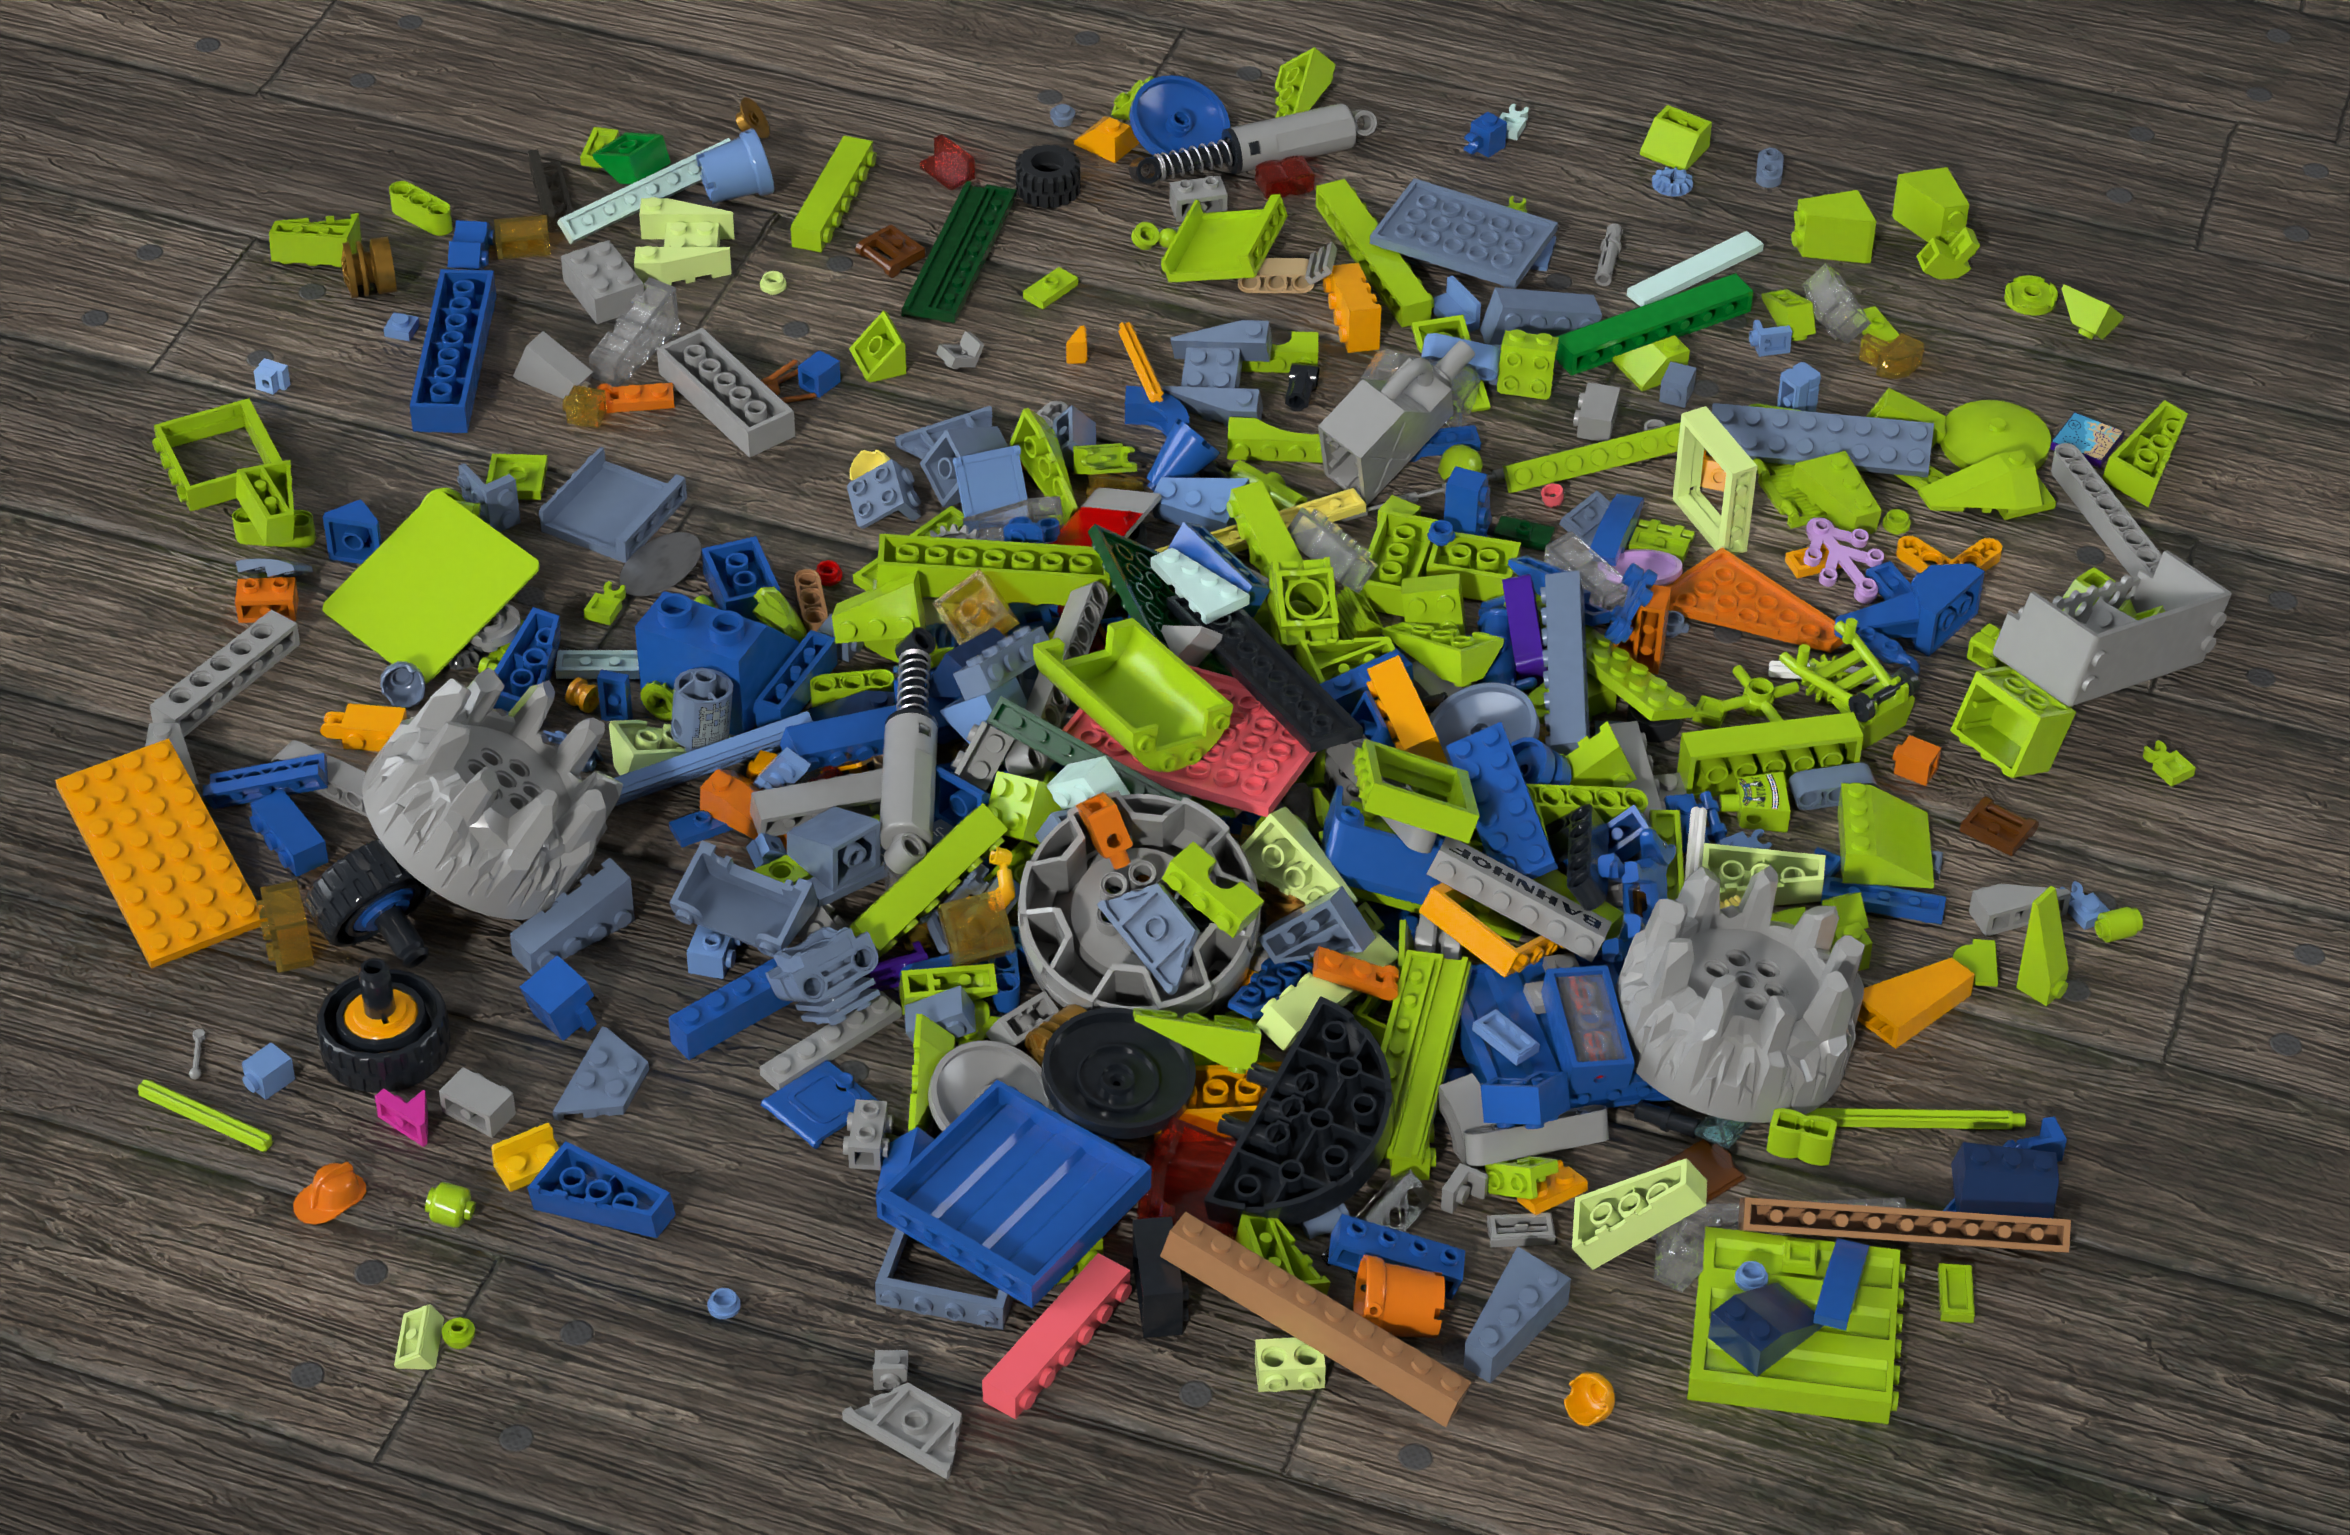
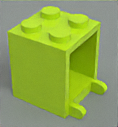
M997 771L987 807L1008 829L1003 836L1040 845L1035 834L1051 813L1062 810L1054 801L1053 795L1046 786L1057 775L1056 772L1047 771L1042 782Z

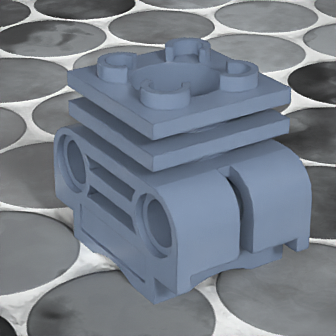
M822 927L816 930L801 944L784 948L773 954L777 967L765 973L777 998L783 1001L799 1002L795 1005L797 1010L808 1011L800 1016L802 1021L815 1022L817 1025L822 1023H829L830 1026L839 1024L847 1019L846 1014L855 1009L860 1011L869 1007L872 1004L871 1000L881 995L878 989H868L876 984L874 979L863 977L872 972L878 964V953L869 932H864L855 937L852 929L849 927H843L840 930Z

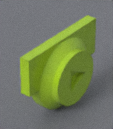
M1973 939L1972 944L1961 946L1954 952L1953 959L1966 966L1975 974V986H1998L1995 940Z

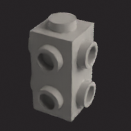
M856 1099L854 1112H848L847 1131H850V1136H844L843 1155H848L849 1168L881 1170L883 1157L888 1158L890 1139L886 1138V1135L893 1132L894 1116L888 1114L887 1101Z

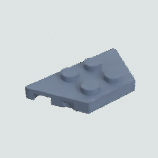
M987 406L895 436V445L897 448L923 460L946 429L992 427V407Z
M1157 883L1144 887L1143 890L1137 892L1131 891L1122 894L1121 897L1112 900L1100 901L1097 904L1100 910L1168 994L1174 995L1177 992L1200 930L1162 884Z
M602 1026L553 1110L554 1120L562 1121L564 1120V1115L583 1113L584 1118H593L599 1115H624L649 1071L648 1061L607 1027Z

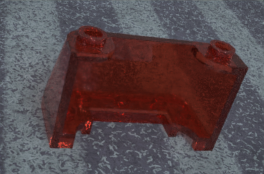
M1173 1117L1166 1129L1162 1130L1150 1145L1145 1155L1144 1161L1151 1166V1189L1138 1202L1137 1219L1172 1216L1174 1226L1181 1216L1187 1212L1235 1241L1236 1233L1233 1232V1225L1231 1223L1224 1222L1221 1224L1208 1219L1204 1199L1237 1142Z

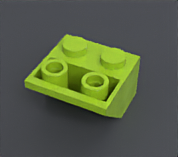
M1667 105L1654 118L1641 147L1640 155L1673 169L1677 167L1678 170H1687L1710 147L1712 122Z

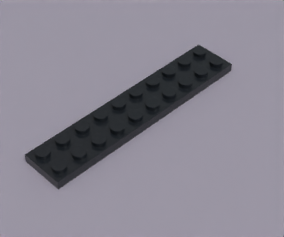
M1178 595L1167 598V609L1184 626H1203L1223 634L1222 640L1211 653L1309 753L1320 752L1330 747L1347 744L1350 741L1363 738V727L1243 608L1206 625L1201 620V614L1199 612L1194 613L1189 608V602L1185 598H1180Z

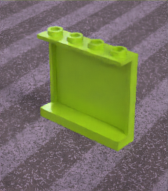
M1281 194L1271 195L1264 209L1203 213L1199 200H1195L1161 260V267L1163 272L1166 273L1168 282L1255 278L1288 216Z

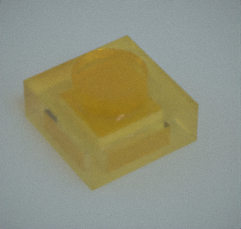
M927 923L915 925L900 938L907 954H912V951L915 950L912 944L915 941L921 943L926 953L937 951Z

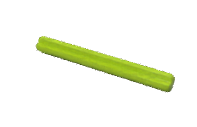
M144 1079L138 1085L139 1096L262 1152H266L273 1144L271 1134L156 1082Z

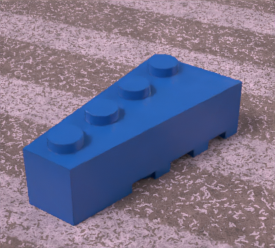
M534 607L531 609L494 670L504 685V689L493 707L494 709H503L510 712L530 686L550 681L561 640L559 615Z
M567 1141L563 1143L527 1187L534 1210L653 1238H658L676 1215L670 1192Z

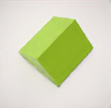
M883 310L849 348L866 381L870 383L906 374L905 343L890 316Z

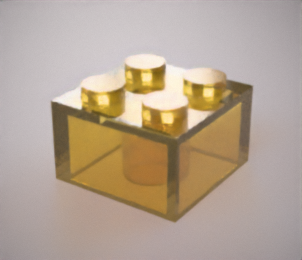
M980 569L933 602V605L959 645L993 627L997 628L1004 635L1019 624L1016 616L991 578Z
M297 880L260 887L262 900L256 901L259 918H265L266 920L265 922H260L263 940H270V943L265 944L268 961H275L277 973L313 966L314 960L309 930Z
M1000 889L939 905L937 911L952 967L967 966L1010 955L1016 950Z

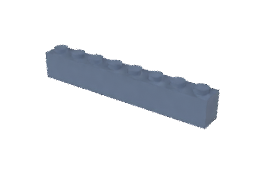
M1579 570L1546 574L1545 587H1540L1542 604H1546V607L1541 608L1543 625H1547V628L1542 629L1543 644L1547 646V649L1542 651L1544 667H1548V671H1543L1545 689L1549 688V692L1544 693L1546 710H1550V714H1545L1546 731L1550 732V736H1545V741L1550 749L1559 754L1563 753L1566 756L1579 747L1577 742L1586 736L1590 738L1584 590Z

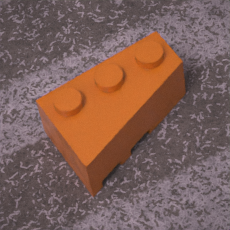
M1653 585L1649 589L1654 592L1650 602L1645 607L1640 605L1631 621L1630 626L1633 627V631L1625 643L1621 641L1619 644L1613 643V645L1627 651L1630 657L1637 663L1647 666L1650 673L1658 674L1665 650L1671 588Z

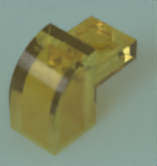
M1867 333L1861 338L1859 360L1877 367L1876 375L1888 379L1903 378L1912 374L1922 364L1925 343L1903 333L1891 343H1888Z

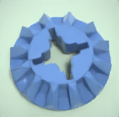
M1665 167L1664 170H1657L1656 174L1652 176V186L1660 194L1682 196L1689 193L1693 188L1692 175L1687 174L1684 169L1678 170L1677 167L1674 169Z

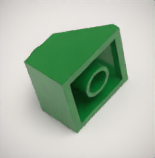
M625 132L592 154L593 159L619 184L631 185L662 170L671 163L663 135Z

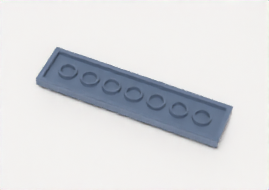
M1713 403L1712 414L1752 460L1757 458L1761 459L1762 462L1795 465L1798 462L1846 451L1858 471L1928 477L1934 423Z

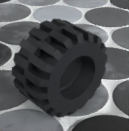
M1042 144V146L1036 145L1032 149H1026L1023 151V154L1018 156L1015 164L1016 192L1019 198L1023 199V202L1032 204L1034 207L1058 208L1060 205L1065 206L1069 204V201H1074L1076 196L1079 195L1081 189L1080 159L1076 157V153L1073 151H1069L1066 147H1059V145Z

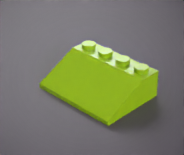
M1841 783L1838 804V827L1842 883L1934 888L1928 812L1872 785Z

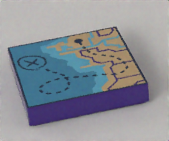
M2074 412L2051 441L2050 449L2055 451V447L2061 443L2075 445L2091 465L2101 468L2123 439L2124 431Z

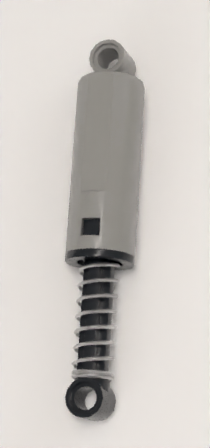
M1340 103L1224 129L1221 139L1217 144L1211 141L1208 146L1201 143L1198 148L1190 146L1188 150L1181 148L1178 153L1171 150L1169 155L1162 152L1161 154H1154L1150 158H1136L1130 164L1129 174L1135 182L1152 184L1157 180L1164 181L1166 176H1171L1174 179L1175 174L1179 173L1183 177L1185 172L1188 171L1193 175L1194 170L1197 169L1201 172L1206 167L1213 170L1215 165H1219L1222 168L1224 163H1226L1232 174H1239L1350 149L1355 145L1356 135L1367 136L1375 131L1377 119L1368 110L1350 111L1347 105ZM1360 116L1364 119L1362 129H1359L1357 126V120ZM1144 164H1147L1149 167V174L1146 177H1143L1141 174V167Z
M921 627L913 629L896 645L895 653L899 659L900 666L898 668L897 711L890 714L885 721L880 805V844L886 850L884 860L887 866L898 874H905L919 862L933 843L938 722L934 716L928 713L929 701L927 699L929 697L928 689L930 688L928 682L930 674L928 672L931 668V657L929 654L935 650L936 642L932 634Z

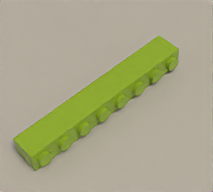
M1345 179L1317 185L1315 207L1355 263H1359L1366 278L1400 326L1403 328L1410 326L1412 322L1431 320L1434 299L1424 289L1420 278L1414 275L1409 263L1405 262L1398 252L1370 244V235L1378 226V221L1375 217L1371 216L1366 204L1358 198L1356 190L1351 188Z

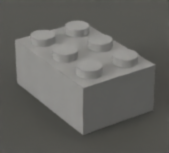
M610 240L599 242L561 256L563 281L596 324L645 309L643 282Z

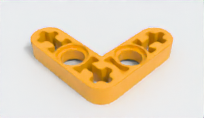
M1903 536L1898 540L1896 556L1919 573H1922L1930 566L1925 561H1934L1937 565L1973 562L1977 564L1976 567L1986 572L2000 561L2003 546L1996 539L1984 538L1955 558L1950 559L1917 537Z

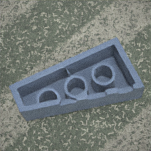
M1495 287L1482 321L1480 332L1485 344L1502 345L1505 330H1522L1525 333L1536 335L1547 333L1552 337H1557L1599 322L1602 313L1594 295Z
M608 858L601 864L603 869L593 877L590 874L580 880L581 886L569 895L565 892L562 893L547 912L540 911L510 933L512 955L532 976L555 956L558 955L563 960L635 921L631 878L611 858Z
M1517 1246L1465 1342L1463 1367L1491 1383L1568 1305L1571 1278Z

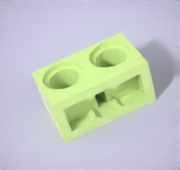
M1295 1337L1255 1340V1367L1258 1392L1325 1388L1326 1365L1324 1354Z

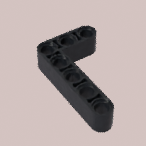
M1585 804L1545 826V830L1556 863L1559 864L1568 859L1567 888L1584 910L1591 911L1598 908L1607 898L1608 878L1599 875L1598 858L1601 855L1608 854L1609 828L1592 805Z

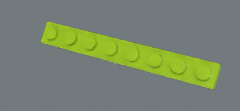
M1681 422L1502 466L1508 493L1677 452Z

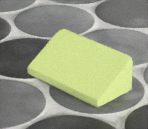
M431 1304L403 1314L394 1363L397 1369L428 1370L436 1367L444 1317Z

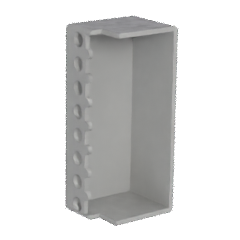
M2166 550L2162 554L2154 576L2144 570H2139L2136 577L2132 578L2125 574L2120 582L2115 583L2109 579L2101 588L2091 585L2085 593L2074 590L2069 598L2064 599L2058 595L2052 603L2036 592H2030L2025 606L2021 607L2017 614L2008 611L1993 648V655L2061 703L2071 707L2203 662L2206 654L2216 644V638H2214L2216 630L2226 621L2227 615L2224 611L2232 593ZM2099 597V599H2098V601L2096 602V604H2095L2094 606H2092L2093 603L2095 602V600ZM2100 599L2117 609L2120 608L2124 601L2130 599L2136 613L2162 605L2166 611L2098 634L2081 624V622L2086 624Z

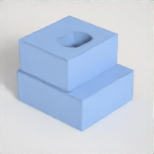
M264 358L253 371L257 390L274 395L279 389L285 391L291 385L288 365Z

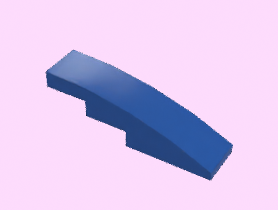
M1616 494L1596 531L1588 552V562L1611 566L1617 565L1620 553H1624L1627 542L1633 536L1644 504V497Z
M1527 555L1508 560L1509 567L1518 576L1531 574L1535 592L1540 596V587H1545L1546 574L1568 572ZM1583 589L1585 624L1592 627L1610 622L1609 616L1611 611L1589 603L1591 592Z
M1837 1238L1818 1299L1813 1323L1841 1330L1847 1329L1862 1278L1869 1245Z

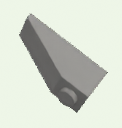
M1996 884L1972 891L1969 913L1985 937L2027 926L2032 902L2047 887ZM2056 888L2060 916L2067 915L2071 893L2068 889Z

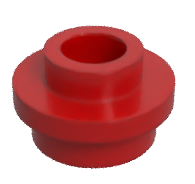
M822 561L815 569L820 576L821 584L824 586H833L842 580V570L834 561Z

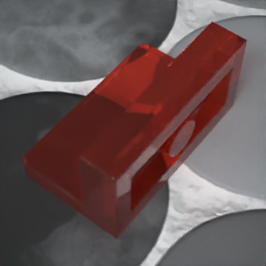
M942 134L934 138V155L919 163L923 171L949 190H954L965 184L966 181L975 179V158Z

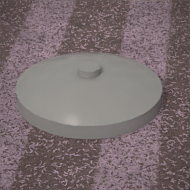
M996 1041L968 1042L949 1051L936 1066L928 1088V1102L931 1114L942 1132L996 1080L1015 1087L1020 1093L1041 1102L1050 1110L1053 1106L1044 1091L1041 1076L1042 1068L1023 1051Z

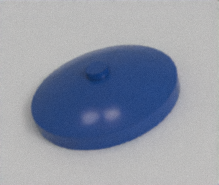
M1161 76L1145 83L1136 93L1129 112L1130 124L1135 137L1153 156L1162 152L1169 155L1171 150L1178 153L1181 148L1188 150L1190 146L1198 148L1201 143L1208 146L1211 141L1217 144L1221 139L1222 131L1230 128L1228 113L1220 99L1203 84L1182 76Z

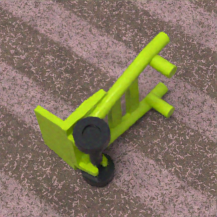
M1848 618L1846 623L1842 620L1837 622L1834 629L1843 636V643L1851 644L1855 650L1816 672L1807 668L1810 654V646L1807 644L1799 646L1797 659L1785 651L1779 656V660L1793 673L1833 696L1832 703L1841 713L1854 712L1864 736L1862 750L1906 725L1915 702L1913 695L1920 690V682L1916 673L1909 667H1902L1895 671L1893 677L1888 674L1856 633L1857 620ZM1862 660L1867 664V666L1835 684L1828 680ZM1874 676L1879 680V682L1855 695L1847 692Z

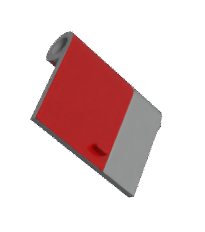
M1097 488L1060 529L1058 539L1048 544L1092 547L1093 542L1088 531L1094 524L1128 538L1162 499L1161 495L1158 493Z

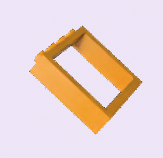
M1440 883L1430 889L1419 910L1422 915L1504 978L1515 972L1520 973L1530 964L1535 965L1541 958L1551 956L1560 948L1565 949L1542 935L1515 948L1459 905V903L1470 897L1444 883Z

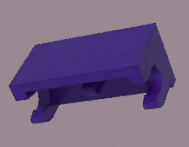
M919 941L912 942L915 950H912L911 954L897 958L892 957L886 961L879 962L872 972L863 976L873 978L876 983L868 989H878L880 992L898 987L900 983L899 974L902 968L911 963L928 960V955Z

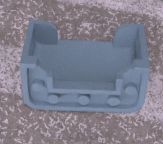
M702 840L670 901L671 909L675 913L674 917L684 924L690 925L695 923L757 947L761 953L769 957H773V954L787 948L812 916L818 905L813 883L798 878L795 885L789 879H786L785 883L746 869L734 864L730 856L726 855L723 858L714 853L716 845Z

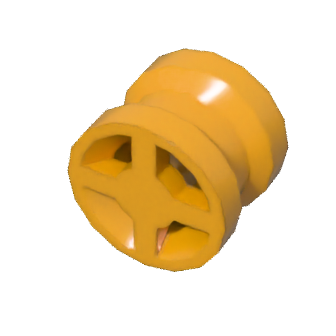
M575 678L566 690L565 700L572 706L578 705L581 711L590 713L599 704L598 686L594 684L588 685V682L583 678Z

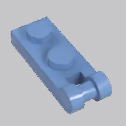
M786 747L759 773L753 785L759 789L789 786L798 781L811 764Z

